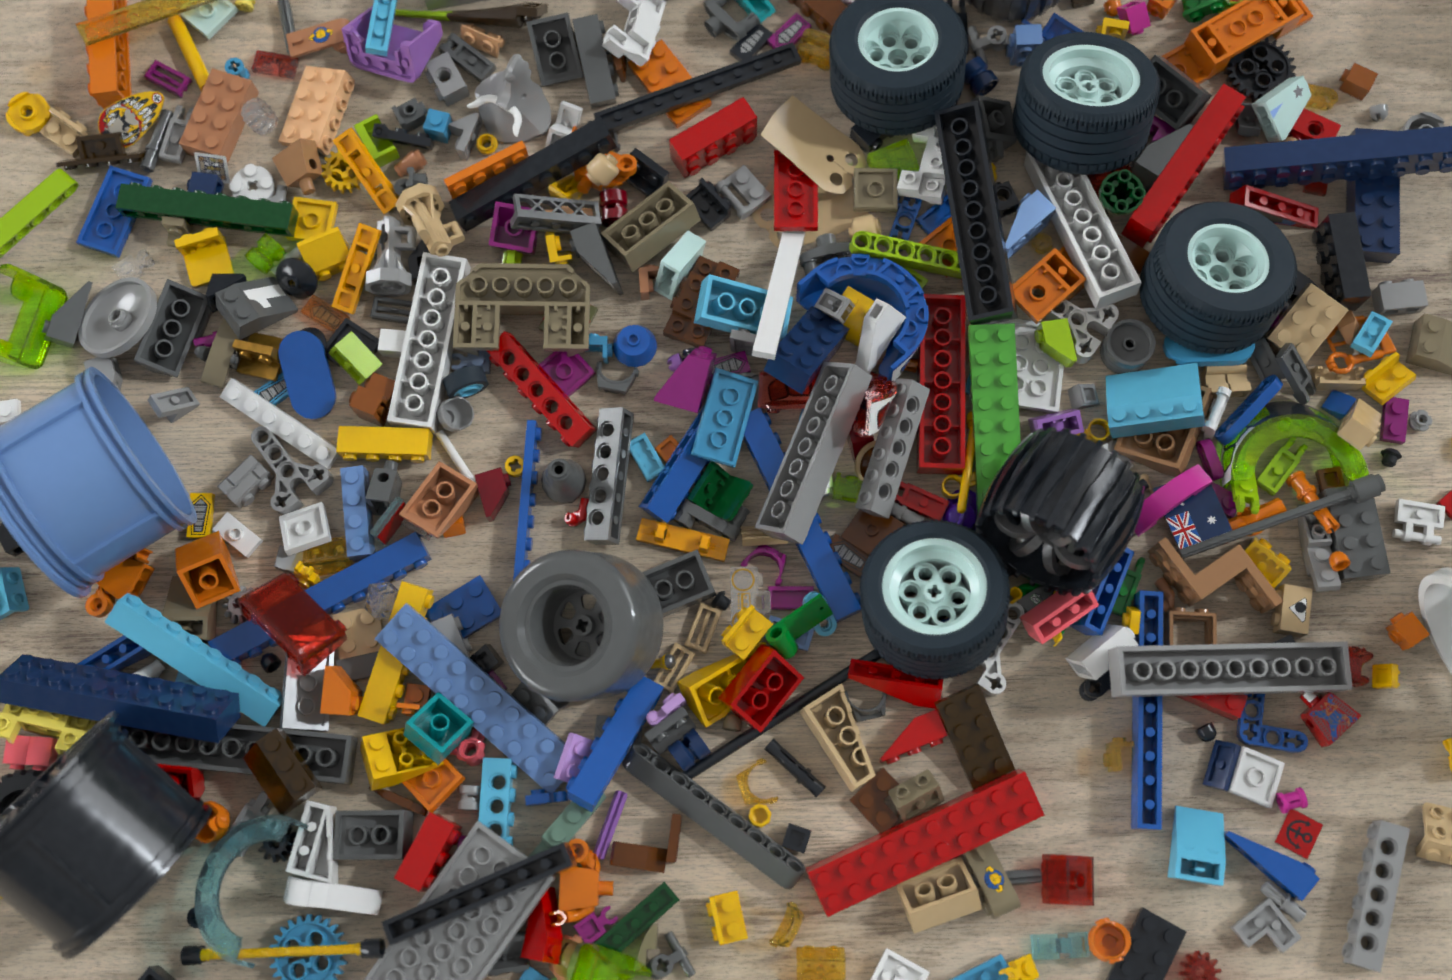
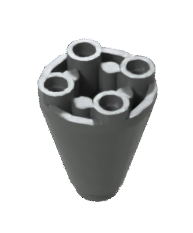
M565 458L551 461L543 471L541 479L542 488L547 497L559 503H573L584 492L587 482L586 474L582 467L575 461Z

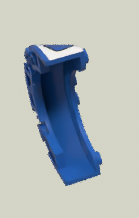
M851 254L850 257L840 259L835 257L820 264L797 283L796 301L804 309L809 310L811 306L814 307L825 288L842 295L846 288L850 286L874 301L877 298L890 304L906 317L900 329L890 341L878 370L883 380L893 384L920 346L927 330L929 311L921 286L900 265L886 258L881 260L869 257L870 254Z

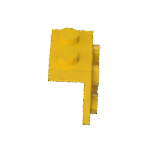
M217 227L205 228L202 232L195 234H185L181 238L174 240L176 248L184 257L189 280L193 287L197 288L209 284L212 274H234L225 237Z

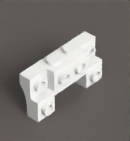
M617 0L618 3L630 11L624 31L616 25L606 31L602 46L617 58L625 55L638 66L644 65L649 60L651 50L656 44L655 37L661 28L659 24L666 5L665 0Z
M934 125L925 131L912 133L913 142L926 143L919 172L901 171L897 191L899 196L918 198L931 204L942 205L947 187L937 127Z

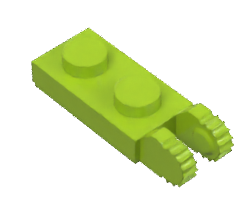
M1293 435L1279 448L1256 479L1257 486L1271 496L1278 492L1301 461V456L1308 448L1305 444L1301 445L1295 455L1288 451L1296 440V437Z
M1232 464L1230 483L1233 502H1235L1237 512L1242 513L1245 509V503L1250 505L1251 513L1258 514L1260 503L1254 467Z

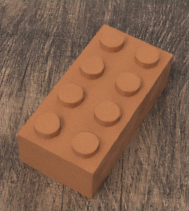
M214 68L211 69L179 141L186 154L195 157L194 153L198 152L225 156L228 164L259 94L252 80Z

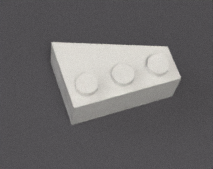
M307 800L300 821L302 823L299 825L285 872L331 884L338 883V860H333L337 807Z

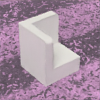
M380 330L378 351L382 357H401L406 331Z

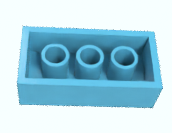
M709 274L701 282L694 323L731 333L732 329L742 328L749 330L752 334H757L768 290ZM792 296L789 299L779 343L787 335L793 302Z

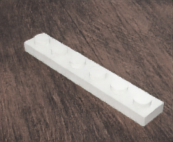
M231 378L220 395V398L262 426L267 427L271 432L327 469H331L339 456L335 445L236 379Z

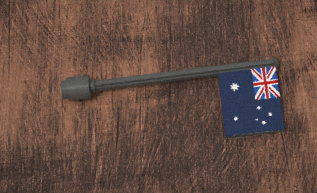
M1369 474L1350 481L1347 490L1232 530L1212 484H1210L1197 495L1190 496L1164 515V518L1177 544V552L1184 560L1190 556L1349 499L1355 500L1357 503L1380 496L1381 492L1386 491V486L1380 474ZM1164 485L1153 488V493Z

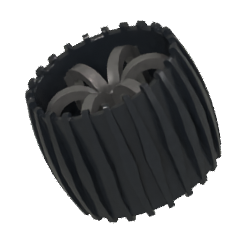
M1049 427L1046 431L1041 428L1034 433H1030L1004 461L982 501L975 524L977 527L976 533L982 535L984 539L986 538L993 545L1002 558L1005 567L1007 566L1015 572L1014 577L1018 578L1021 575L1030 580L1029 585L1034 586L1035 583L1044 586V591L1046 592L1054 589L1058 590L1059 595L1065 596L1068 592L1073 596H1079L1081 593L1088 594L1094 590L1111 572L1124 553L1142 511L1145 488L1142 483H1139L1140 475L1130 470L1131 463L1129 461L1123 462L1117 457L1119 452L1115 449L1110 452L1102 447V441L1098 440L1095 443L1086 439L1087 434L1081 433L1078 436L1071 434V430L1067 428L1063 431H1056L1055 427Z

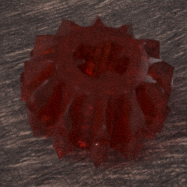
M1194 951V956L1191 954L1185 955L1188 963L1183 961L1179 963L1180 966L1185 967V971L1178 972L1179 976H1186L1184 980H1220L1215 977V974H1220L1222 970L1214 968L1218 961L1217 959L1210 960V953L1205 952L1202 955L1200 951ZM1199 968L1204 970V974H1200V976L1196 975V970H1200Z

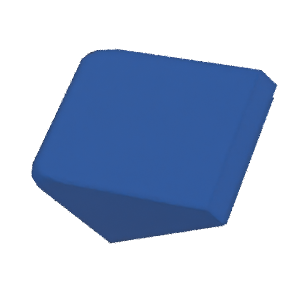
M1333 389L1320 408L1341 420L1348 413L1356 398Z

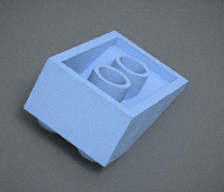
M1038 189L1033 194L1027 193L1020 200L1021 205L1016 210L1018 213L1005 243L1008 259L1047 227L1056 207Z

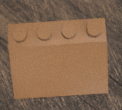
M1201 386L1204 419H1206L1213 402L1212 388ZM1202 427L1120 437L1117 439L1114 449L1119 454L1157 472L1177 477L1185 472Z

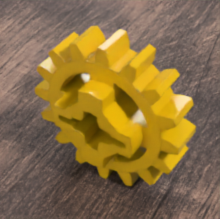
M338 150L336 154L330 151L331 157H324L327 164L321 165L324 171L322 172V177L325 179L326 185L328 187L331 186L334 192L339 188L341 194H344L345 189H348L350 194L353 193L354 187L360 190L359 184L361 181Z

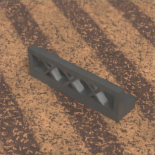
M525 194L513 195L515 213L510 220L511 229L571 234V230L595 222L598 228L602 224L599 205L596 201ZM520 202H527L532 209H521ZM548 204L553 211L546 212L540 205ZM568 206L574 213L568 214L561 207ZM591 208L593 216L585 214L582 209Z

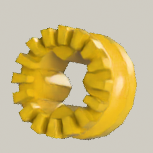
M519 456L509 457L505 462L507 473L514 478L522 476L524 460ZM517 461L521 468L513 472L510 465L515 464Z

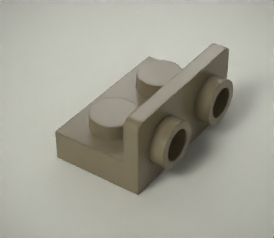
M928 769L888 791L902 822L918 816L945 801L940 785Z

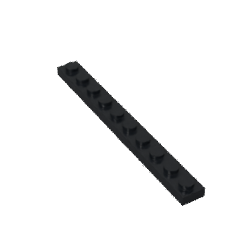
M791 42L594 113V118L597 119L601 116L610 133L800 65L801 58L794 43Z

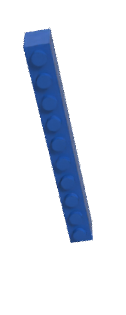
M757 408L750 412L743 440L770 492L786 451L783 452L780 447L782 442L778 433H773L769 426L772 422L768 413H763L761 408ZM816 513L803 545L795 544L820 594L825 597L838 623L861 611V601L858 592L854 593L850 587L853 584L847 571L843 573L840 567L842 560L837 551H832L829 545L832 543L827 531H822L819 525L822 521L819 514Z
M415 531L208 641V644L211 648L219 650L230 661H235L241 665V661L248 657L255 658L262 654L263 649L281 644L288 634L298 635L304 631V627L310 624L316 625L325 620V616L332 612L337 614L346 608L345 606L351 602L357 603L364 600L366 594L387 587V583L392 580L398 581L408 575L407 572L413 569L419 570L424 568L432 558L421 537Z
M1139 590L1133 598V607H1137L1141 611L1139 635L1135 634L1134 639L1138 646H1162L1163 592ZM1163 696L1132 697L1131 829L1162 830Z

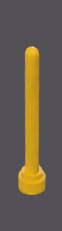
M972 412L967 413L966 417L969 434L965 453V470L962 472L957 511L961 514L966 511L974 461Z

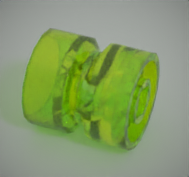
M265 233L257 241L258 246L251 247L244 257L259 271L267 275L274 267L273 262H279L286 253V250Z

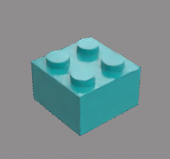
M438 692L406 722L403 735L439 765L471 733L474 721Z

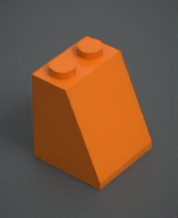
M219 531L175 548L176 572L196 609L241 591L229 550Z

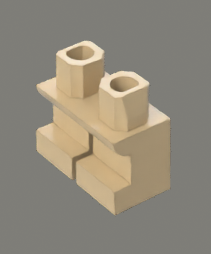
M1247 365L1204 366L1205 369L1201 372V384L1204 387L1212 388L1213 398H1217L1216 392L1221 386L1232 391L1230 398L1245 397L1252 390L1251 384L1247 380Z

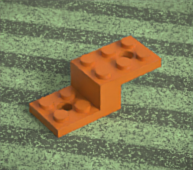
M1064 246L1059 251L1054 248L1013 284L1015 302L1037 325L1065 299L1070 301L1084 288L1086 278L1074 267ZM1035 288L1041 289L1044 296L1037 298L1032 294V290Z

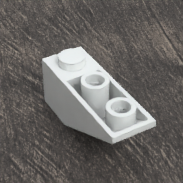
M877 298L864 317L855 364L868 374L876 366L877 361L885 349H887L890 341L906 318L890 304Z

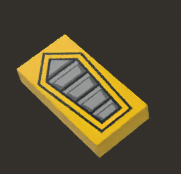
M190 493V498L197 515V522L193 525H188L186 535L188 539H200L212 534L215 494Z

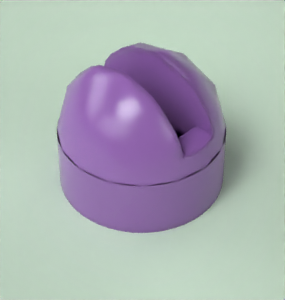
M680 353L670 356L667 364L670 365L668 367L669 370L675 372L682 363V357Z

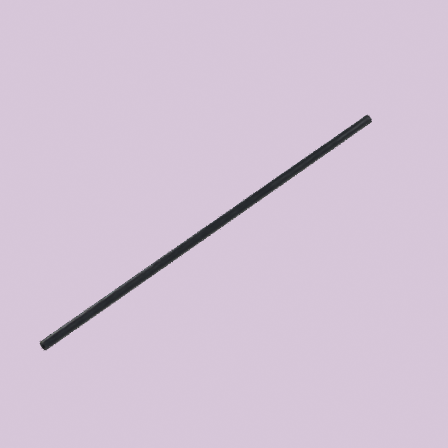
M1144 479L1139 480V483L1144 485V491L1149 488L1148 483ZM1006 566L1008 576L1010 577L1015 572ZM956 598L952 601L954 604L957 605L964 603V601L960 598ZM940 616L938 620L941 621L947 616ZM874 649L858 660L877 662L882 657ZM850 665L779 709L761 733L751 727L702 760L696 762L687 771L682 772L693 779L761 736L811 702L849 679Z

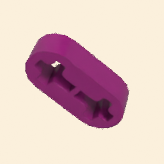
M1206 438L1197 441L1196 450L1206 474L1212 481L1223 478V467L1211 439Z

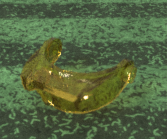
M766 759L756 760L757 763L736 775L744 804H773L779 800L778 796L760 799L750 791L748 786L750 772L755 767L767 763Z
M791 901L786 904L787 910L777 932L769 940L770 945L775 948L777 946L790 947L804 920L803 912L797 908V904ZM794 917H796V918H795V923H794L793 929H792V931L790 932V934L787 936V934L789 933V931L791 930V927H792V925H793Z

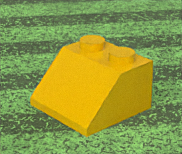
M338 226L296 243L304 261L314 270L318 281H326L332 275L343 272L350 246Z

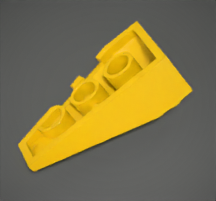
M766 642L759 643L745 661L733 654L698 669L677 681L687 705L705 728L722 719L730 712V709L718 697L761 644L766 645Z

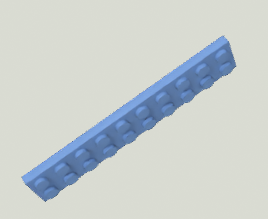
M406 603L374 639L435 693L440 692L473 720V727L509 759H512L519 768L545 791L553 793L563 782L554 778L565 742L412 606Z

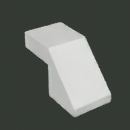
M566 101L560 103L556 123L549 128L545 147L572 133L574 126H577L578 129L583 108Z

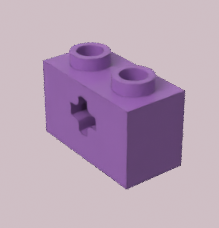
M1067 409L1028 419L1031 433L1041 428L1046 431L1049 427H1055L1056 431H1063L1067 428L1071 430V434L1084 432L1080 410Z

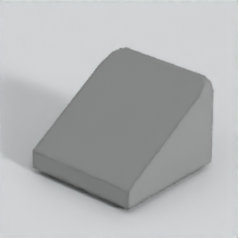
M1077 384L1068 389L1072 409L1079 410L1100 405L1095 384Z
M280 545L274 567L281 571L293 573L299 560L304 563L306 552L302 551L288 556L284 551V546Z

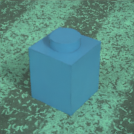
M433 109L428 110L423 129L425 134L430 135L429 138H432L433 141L449 143L451 131L448 125L453 122L450 113Z

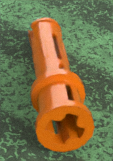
M1297 471L1286 480V484L1297 493V499L1305 502V504L1319 500L1320 498L1316 494V487L1310 485L1305 478L1306 474L1304 471ZM1327 508L1313 512L1327 534L1332 533L1331 528L1334 532L1339 529L1340 524Z

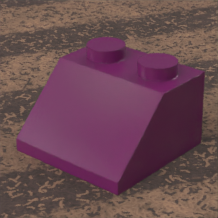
M496 201L488 245L535 255L539 231L511 229L510 220L515 213L514 204ZM521 206V209H525V210H531V209H532V208H530V207Z

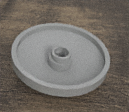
M134 277L117 280L102 289L91 300L83 313L78 330L79 341L82 347L99 358L115 357L132 348L145 335L154 320L157 310V297L154 290L143 280Z

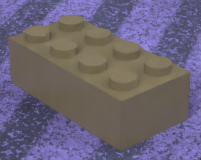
M668 181L601 232V236L608 250L633 273L701 221L695 204Z

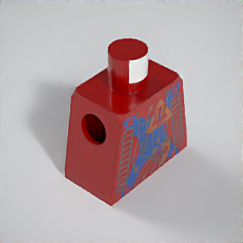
M1314 692L1302 693L1299 696L1308 706L1300 714V717L1321 747L1333 744L1361 717L1356 710L1332 692L1323 693L1319 697Z

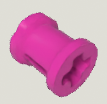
M1301 787L1285 794L1282 792L1276 793V802L1283 814L1298 807L1302 809L1308 807L1306 794Z

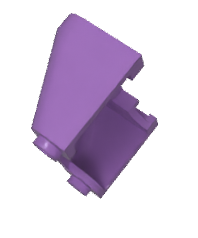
M373 6L341 28L348 57L356 68L408 83H413L421 76L443 35L441 22L435 20H427L423 24V32L393 23L388 55L381 56L365 53Z

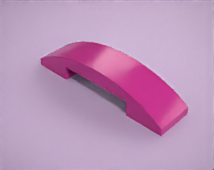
M1199 464L1181 473L1144 500L1142 511L1134 530L1138 537L1157 524L1160 518L1190 496L1197 495L1213 483L1212 479Z

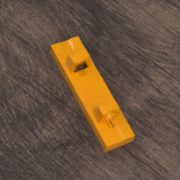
M349 128L332 140L382 213L386 214L395 208L399 196L395 193L394 186L386 178L355 131Z
M363 223L358 224L331 307L355 314L365 284L366 271L370 269L382 230Z
M645 518L641 519L636 537L638 542L684 553H690L698 549L701 557L725 562L730 543L728 538ZM665 530H667V533H666V536H665V540H664V532H665Z

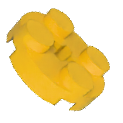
M29 92L15 95L9 101L8 113L6 112L5 115L7 122L12 128L25 136H31L39 132L52 118L49 112L51 108L49 103L40 94H30ZM28 109L30 111H33V113L30 116L24 117L26 116L25 111H27Z

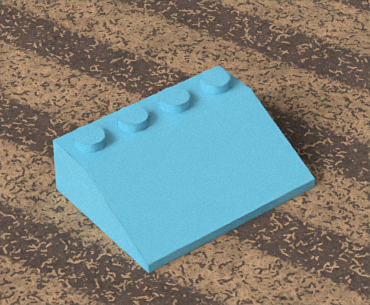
M1198 363L1106 376L1107 415L1112 439L1205 426Z

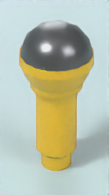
M665 654L655 660L651 669L664 668L671 670L675 667L676 659L671 654Z

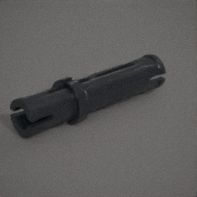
M772 739L764 750L797 779L796 782L799 785L802 784L815 798L826 788L811 773L812 770L806 769L775 739Z

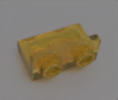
M807 945L796 948V980H845L846 959L844 947H813Z

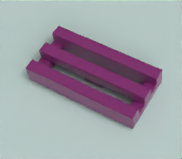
M157 60L152 63L144 75L147 81L180 98L183 97V91L188 90V84L191 85L193 82L190 77ZM158 67L161 70L179 78L183 82L180 83L155 69ZM153 74V75H155V76H157V77H159V78H161V79H163V80H165V81L171 83L172 85L178 87V89H176V88H174V87H172V86L166 84L165 82H163V81H161V80H159V79H157V78H155V77H153V76H151V75Z

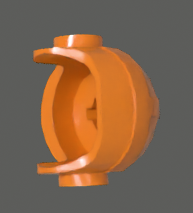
M214 801L204 802V804L212 808V812L206 824L195 838L205 844L220 840L226 835L230 826L229 811L223 805Z
M1108 917L1095 921L1096 925L1092 927L1088 934V945L1092 954L1101 961H1109L1110 964L1122 961L1131 946V936L1128 930L1122 924L1109 920Z

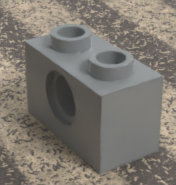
M448 51L428 61L426 65L428 71L424 73L429 83H434L437 87L434 91L439 101L444 100L448 107L470 96L467 86ZM449 78L448 81L441 82L443 79Z

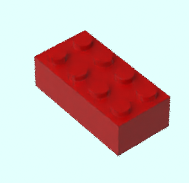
M744 97L738 99L669 139L672 161L684 178L689 175H696L703 167L715 164L720 157L726 154L730 155L739 146L753 142L757 137V116Z

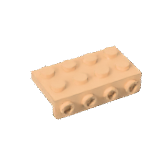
M313 66L305 67L278 142L284 146H289L299 138L314 140L317 150L323 155H329L334 145L332 140L335 139L340 128L341 120L354 89L355 81L346 70Z

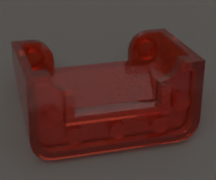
M283 572L247 592L237 602L241 614L248 621L252 619L255 625L258 624L287 653V657L298 665L296 669L305 677L347 640L345 633L347 628L340 620L335 621L298 585L299 581L292 573L286 574Z

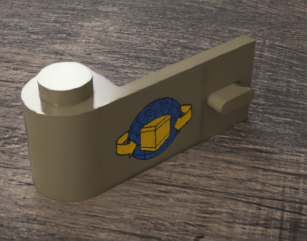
M990 841L964 853L984 893V902L981 905L986 916H991L995 919L1020 907L1019 898Z

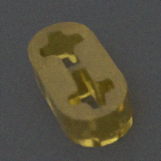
M1308 84L1312 95L1305 107L1319 110H1330L1338 101V94L1334 89ZM1324 96L1328 97V100L1330 101L1329 103L1326 102Z

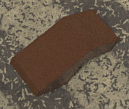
M613 841L609 865L664 873L668 849Z

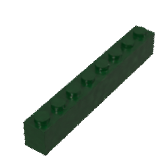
M135 182L130 184L121 183L115 207L125 217L162 221L163 216L185 218L190 225L294 237L299 214L294 205L288 201H279L278 203L271 202L265 198L254 200L242 195L229 197L223 193H215L213 195L200 190L188 192L176 187L164 189L158 185L147 187Z

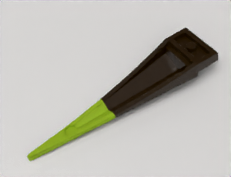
M525 2L502 7L460 11L396 9L395 16L522 28L525 20H536V18H541V15L548 13V4Z

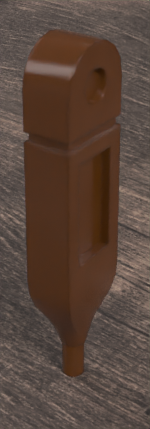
M385 789L373 790L382 798L426 817L428 810L423 805Z

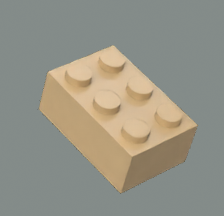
M1307 283L1265 335V338L1279 349L1285 343L1294 344L1301 359L1306 364L1349 310L1314 284Z

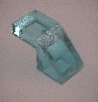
M1087 932L1030 935L1033 960L1090 957Z

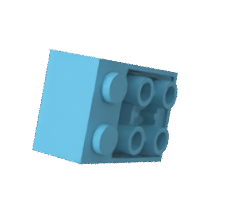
M1175 806L1167 878L1223 886L1226 864L1223 813Z

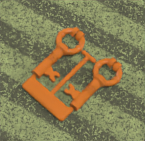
M1364 315L1355 317L1360 326L1357 334L1361 330L1362 324L1368 318ZM1336 325L1326 338L1334 353L1328 356L1325 363L1330 372L1347 374L1353 369L1355 364L1381 359L1384 355L1395 353L1396 348L1386 332L1379 344L1381 349L1375 350L1371 358L1363 353L1348 355L1344 352H1337L1335 347L1346 345V342L1333 343L1330 339L1339 330ZM1334 358H1344L1347 367L1338 368Z

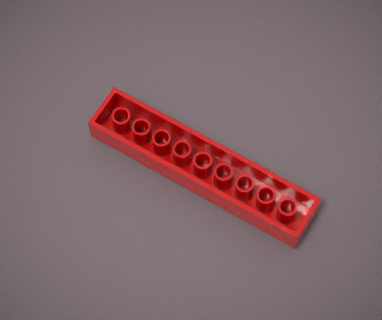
M1016 769L806 867L805 870L824 913L829 917L1041 818L1045 814L1026 772Z

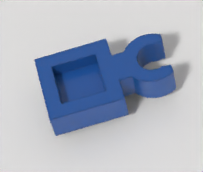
M545 789L532 790L531 795L525 796L526 806L568 801L567 791L545 793Z

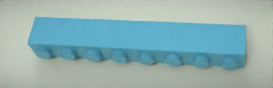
M127 593L120 598L105 620L106 624L199 685L239 693L240 712L263 727L271 721L281 706L282 694L278 689L268 686L258 676L250 674L237 662L230 661L219 650L209 647L198 636L191 635L182 629L178 623L168 620L162 616L160 611L150 608L135 595Z

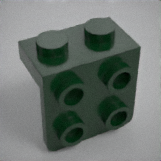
M711 461L687 500L716 517L730 522L737 515L741 505L749 496L753 484L750 481L729 475L717 463Z

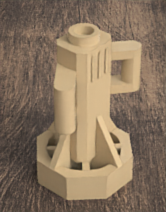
M419 183L402 191L395 204L405 225L416 228L430 254L439 257L446 256L453 245L465 240L456 221L442 225L440 215L445 206L435 186ZM453 232L454 235L448 237L447 233Z

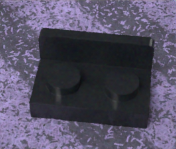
M637 148L630 152V155L634 156L637 160V171L625 181L648 197L668 182L669 172Z

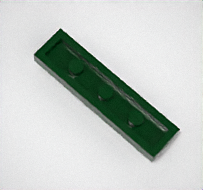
M664 881L598 939L591 948L607 965L680 899Z

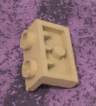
M51 107L49 112L53 116L40 130V133L76 158L79 154L76 137L88 135L86 133L88 129L79 121L72 122L70 120L71 117L60 109L58 112Z

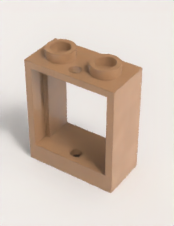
M1175 607L1164 614V645H1173V621L1204 622L1205 645L1217 644L1216 613H1209L1208 609H1195L1194 612H1186L1185 608Z

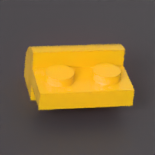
M848 286L842 296L850 299L855 307L843 324L849 328L845 339L859 347L864 317L874 303V300Z

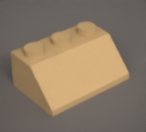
M961 857L940 864L896 885L906 917L914 934L982 910L978 889Z

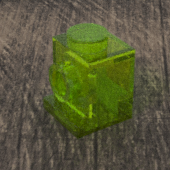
M837 472L832 499L856 503L863 481L858 480V477L850 475L843 478L841 473Z

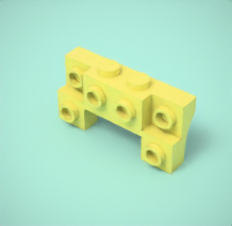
M5 704L0 713V737L6 738L9 743L14 744L22 727L24 731L59 738L55 745V750L58 754H63L64 751H67L99 721Z

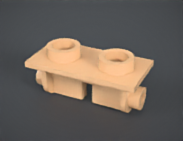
M473 23L461 24L460 38L480 51L496 58L499 57V47L503 48L505 44L502 36L488 32L486 35L484 29L475 26Z

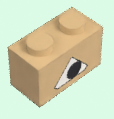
M1284 584L1275 590L1283 602L1275 607V612L1271 616V626H1274L1273 633L1291 634L1295 637H1303L1308 634L1312 588Z

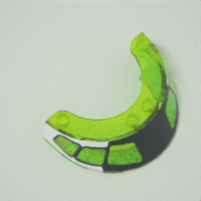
M1290 401L1267 403L1233 441L1222 445L1219 458L1224 471V477L1220 479V486L1226 488L1234 481H1245L1251 478L1262 452L1274 442L1291 437L1310 439L1326 447L1332 461V467L1340 466L1345 477L1350 481L1369 475V471L1362 453L1337 435L1339 426L1330 417L1311 406Z

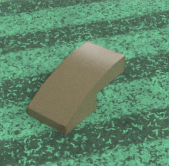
M652 924L643 939L638 954L636 974L647 973L648 949H657L658 924Z

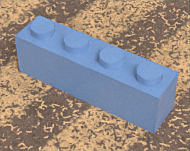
M363 465L340 468L347 557L353 562L361 561L376 553L372 511L365 499L370 484L369 471Z

